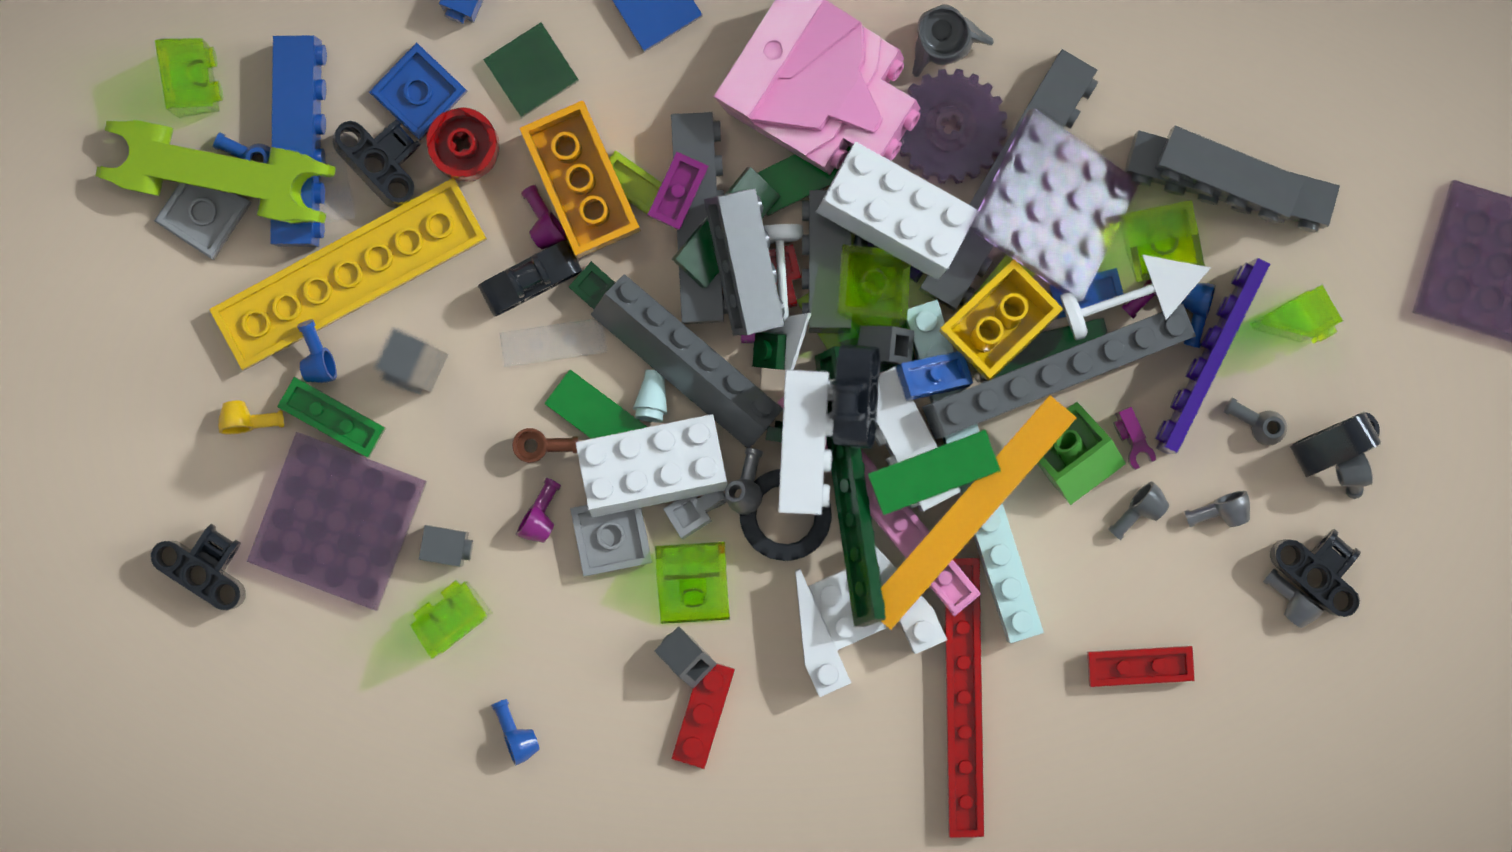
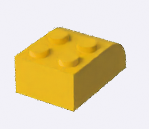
M1013 259L940 328L939 332L989 381L1057 318L1063 308Z

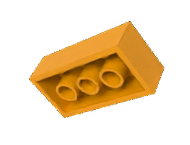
M584 100L520 127V131L559 220L578 259L641 231Z

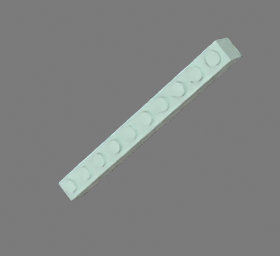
M938 300L909 308L902 312L907 329L914 330L913 348L917 360L954 352L952 344L939 332L945 322ZM966 388L932 395L929 398L931 403L964 391ZM975 424L942 437L945 445L980 431L978 425ZM973 482L959 487L961 496ZM1002 503L974 535V539L1006 640L1009 643H1014L1042 634L1044 631Z

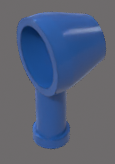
M221 132L213 143V148L221 149L240 159L252 161V157L260 153L264 157L262 163H268L271 148L265 144H254L246 147L225 137V134Z
M1198 283L1181 302L1187 310L1193 313L1191 325L1196 335L1185 340L1183 344L1196 348L1201 347L1200 340L1211 308L1216 285Z
M310 319L300 323L297 327L299 332H302L311 353L300 361V371L303 379L306 382L327 383L336 380L337 369L334 358L328 348H323L315 329L314 320Z
M505 699L491 706L497 714L509 754L516 766L527 761L540 748L532 729L516 728L508 707V699Z

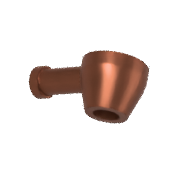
M526 428L516 434L512 447L518 459L523 462L534 463L541 460L546 452L578 453L576 447L578 436H573L572 438H546L541 431L534 428ZM529 439H534L538 444L536 451L532 453L525 449V443Z

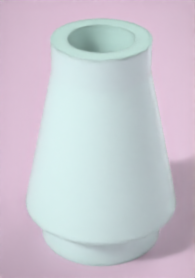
M645 370L644 380L633 410L636 411L635 418L641 421L659 423L663 421V415L667 414L665 378L656 370Z

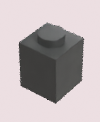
M860 325L858 346L879 348L880 364L900 365L901 363L912 361L914 330L894 326Z
M425 525L419 560L461 567L464 565V560L470 561L473 540L468 539L469 532Z
M679 626L672 633L668 634L663 639L661 645L655 650L657 655L675 674L692 688L717 665L708 653Z

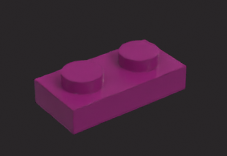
M676 152L648 216L680 231L709 166Z

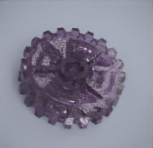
M946 69L938 70L937 77L932 78L929 74L922 76L920 86L913 83L908 88L907 93L918 102L921 115L916 126L911 131L906 130L901 138L902 146L899 154L901 158L909 157L908 167L912 171L917 168L923 171L922 178L928 180L931 176L937 177L938 184H945L947 179H953L955 184L963 183L964 176L968 175L972 180L979 177L981 167L988 170L992 166L994 161L991 156H999L1003 148L999 141H1004L1007 136L1008 129L1002 127V124H1005L1007 120V113L999 110L1003 102L1001 97H993L991 95L993 86L990 83L984 85L978 83V75L973 73L969 78L965 77L962 69H956L953 75H948ZM950 119L957 122L955 128L960 130L959 132L953 130L951 134H946L944 132L945 126H941V123H948Z

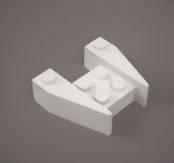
M875 546L882 587L897 568ZM846 569L809 586L801 570L795 571L804 663L819 697L851 684L837 650L888 628L881 621L866 627H854ZM922 596L899 621L914 654L947 640L934 609Z

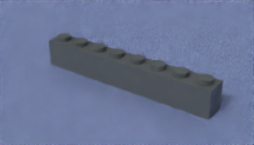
M1061 49L969 205L979 211L949 268L939 280L927 275L919 291L938 300V302L953 311L957 309L959 304L964 306L969 302L975 289L970 287L975 276L978 275L983 278L993 261L987 257L994 245L999 248L1002 246L1010 232V229L1005 227L1012 215L1018 218L1028 202L1027 199L1023 198V195L1029 185L1036 188L1043 177L1045 170L1040 168L1047 156L1053 159L1062 145L1063 141L1058 136L1064 126L1069 129L1072 128L1081 112L1076 109L1077 104L1082 97L1088 100L1097 86L1098 81L1093 79L1098 71L1097 69Z
M1181 304L1167 320L1163 312L922 408L936 440L1193 338L1196 335L1185 307Z

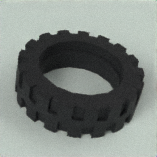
M780 469L767 472L754 481L760 487L762 497L772 488L780 486ZM829 500V507H822V514H815L813 526L805 537L797 542L783 544L776 543L764 535L757 522V510L747 515L740 514L741 528L750 545L762 555L780 561L797 560L815 551L828 535L832 520Z

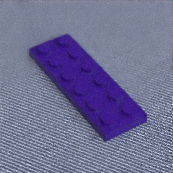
M1256 258L1238 267L1231 281L1235 288L1232 294L1222 299L1217 309L1216 315L1220 316L1217 325H1214L1213 328L1209 327L1200 345L1205 349L1201 357L1193 359L1186 372L1185 377L1190 380L1186 388L1177 391L1170 405L1174 412L1170 419L1164 420L1155 435V439L1159 441L1156 449L1168 455L1178 453L1262 283L1270 263Z

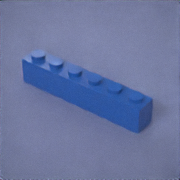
M314 35L273 36L272 147L299 152L326 164L325 150L321 148V135H324L326 132V118L324 114H321V100L326 99L327 92L326 82L322 79V66H325L327 62L326 46L322 45V40ZM320 176L308 178L301 189L303 203L308 208L320 211V204L325 202V186L323 183H320ZM271 219L270 244L278 247H319L320 238H324L325 223L292 224Z

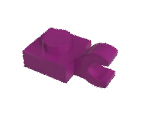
M1132 407L1115 413L1118 419L1113 422L1116 432L1122 441L1127 439L1129 445H1131V451L1128 454L1129 465L1134 470L1140 468L1136 461V456L1140 452L1146 453L1150 462L1155 461V452L1147 444L1146 436Z

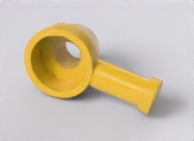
M239 400L223 403L218 419V430L221 434H241L252 431L254 428L284 427L283 410H278L275 413L251 415L245 402Z

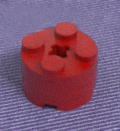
M466 107L456 108L440 114L432 122L427 133V148L431 160L443 174L455 180L475 181L486 175L498 159L500 149L498 135L490 121L474 109ZM466 137H469L468 142L471 147L468 150L463 149L459 152L456 141L458 139L464 141Z

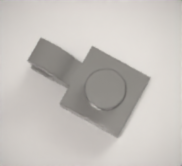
M718 491L705 494L700 498L696 496L676 500L663 509L679 536L685 539L712 522L707 512L720 507L727 500L724 492Z

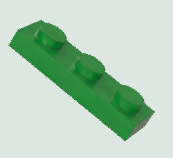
M293 377L277 406L367 458H370L386 427L296 377Z

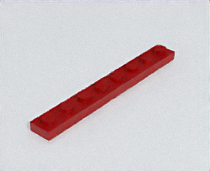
M954 558V562L980 592V558ZM979 596L956 616H953L945 606L949 838L984 837L981 612Z

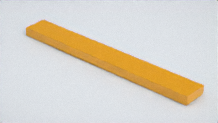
M1051 395L1048 396L996 456L1001 471L974 481L881 587L885 601L886 619L881 622L890 630L894 628L1077 419Z

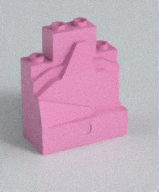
M775 0L714 95L729 115L829 175L834 168H840L848 154L846 149L848 146L852 148L855 142L892 161L901 148L902 143L900 140L906 130L911 131L916 126L921 115L919 113L920 106L916 99L889 84L890 80L895 81L904 68V57L900 49L863 27L860 21L827 0Z

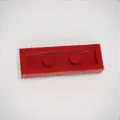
M1193 646L1087 652L1090 687L1195 681Z
M717 663L693 688L671 759L705 769L735 668Z

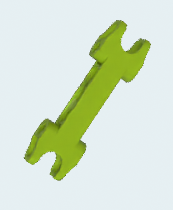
M139 120L106 121L104 131L123 136L129 146V155L127 160L119 167H97L96 177L108 180L124 189L160 196L163 180L260 199L257 212L259 217L292 224L325 223L327 213L308 208L301 198V189L306 180L313 176L334 177L336 170L334 166L321 163L299 152L271 147L268 163L265 164L170 145L174 128Z

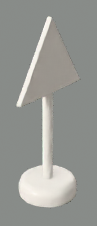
M766 225L764 229L769 235L770 244L775 243L778 292L785 309L783 317L785 326L769 329L766 332L787 335L785 370H794L812 313L789 316L784 243L797 241L802 238L803 225Z
M1142 255L1153 283L1151 285L1080 309L1074 294L1065 293L1060 295L1061 303L1075 341L1083 339L1087 335L1084 317L1154 292L1157 294L1164 317L1167 320L1211 267Z

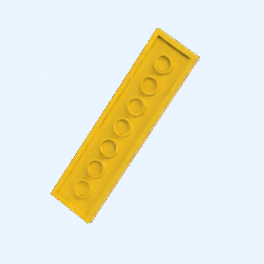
M451 178L209 310L241 370L244 371L304 339L302 332H299L297 327L300 323L313 319L317 332L484 242L487 238L456 180Z

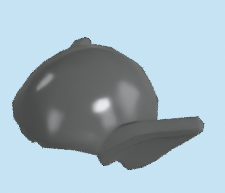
M947 4L932 8L924 12L918 21V38L912 74L918 77L930 61L942 66L956 63L968 55L973 43L991 46L994 40L968 18L963 17L956 8Z

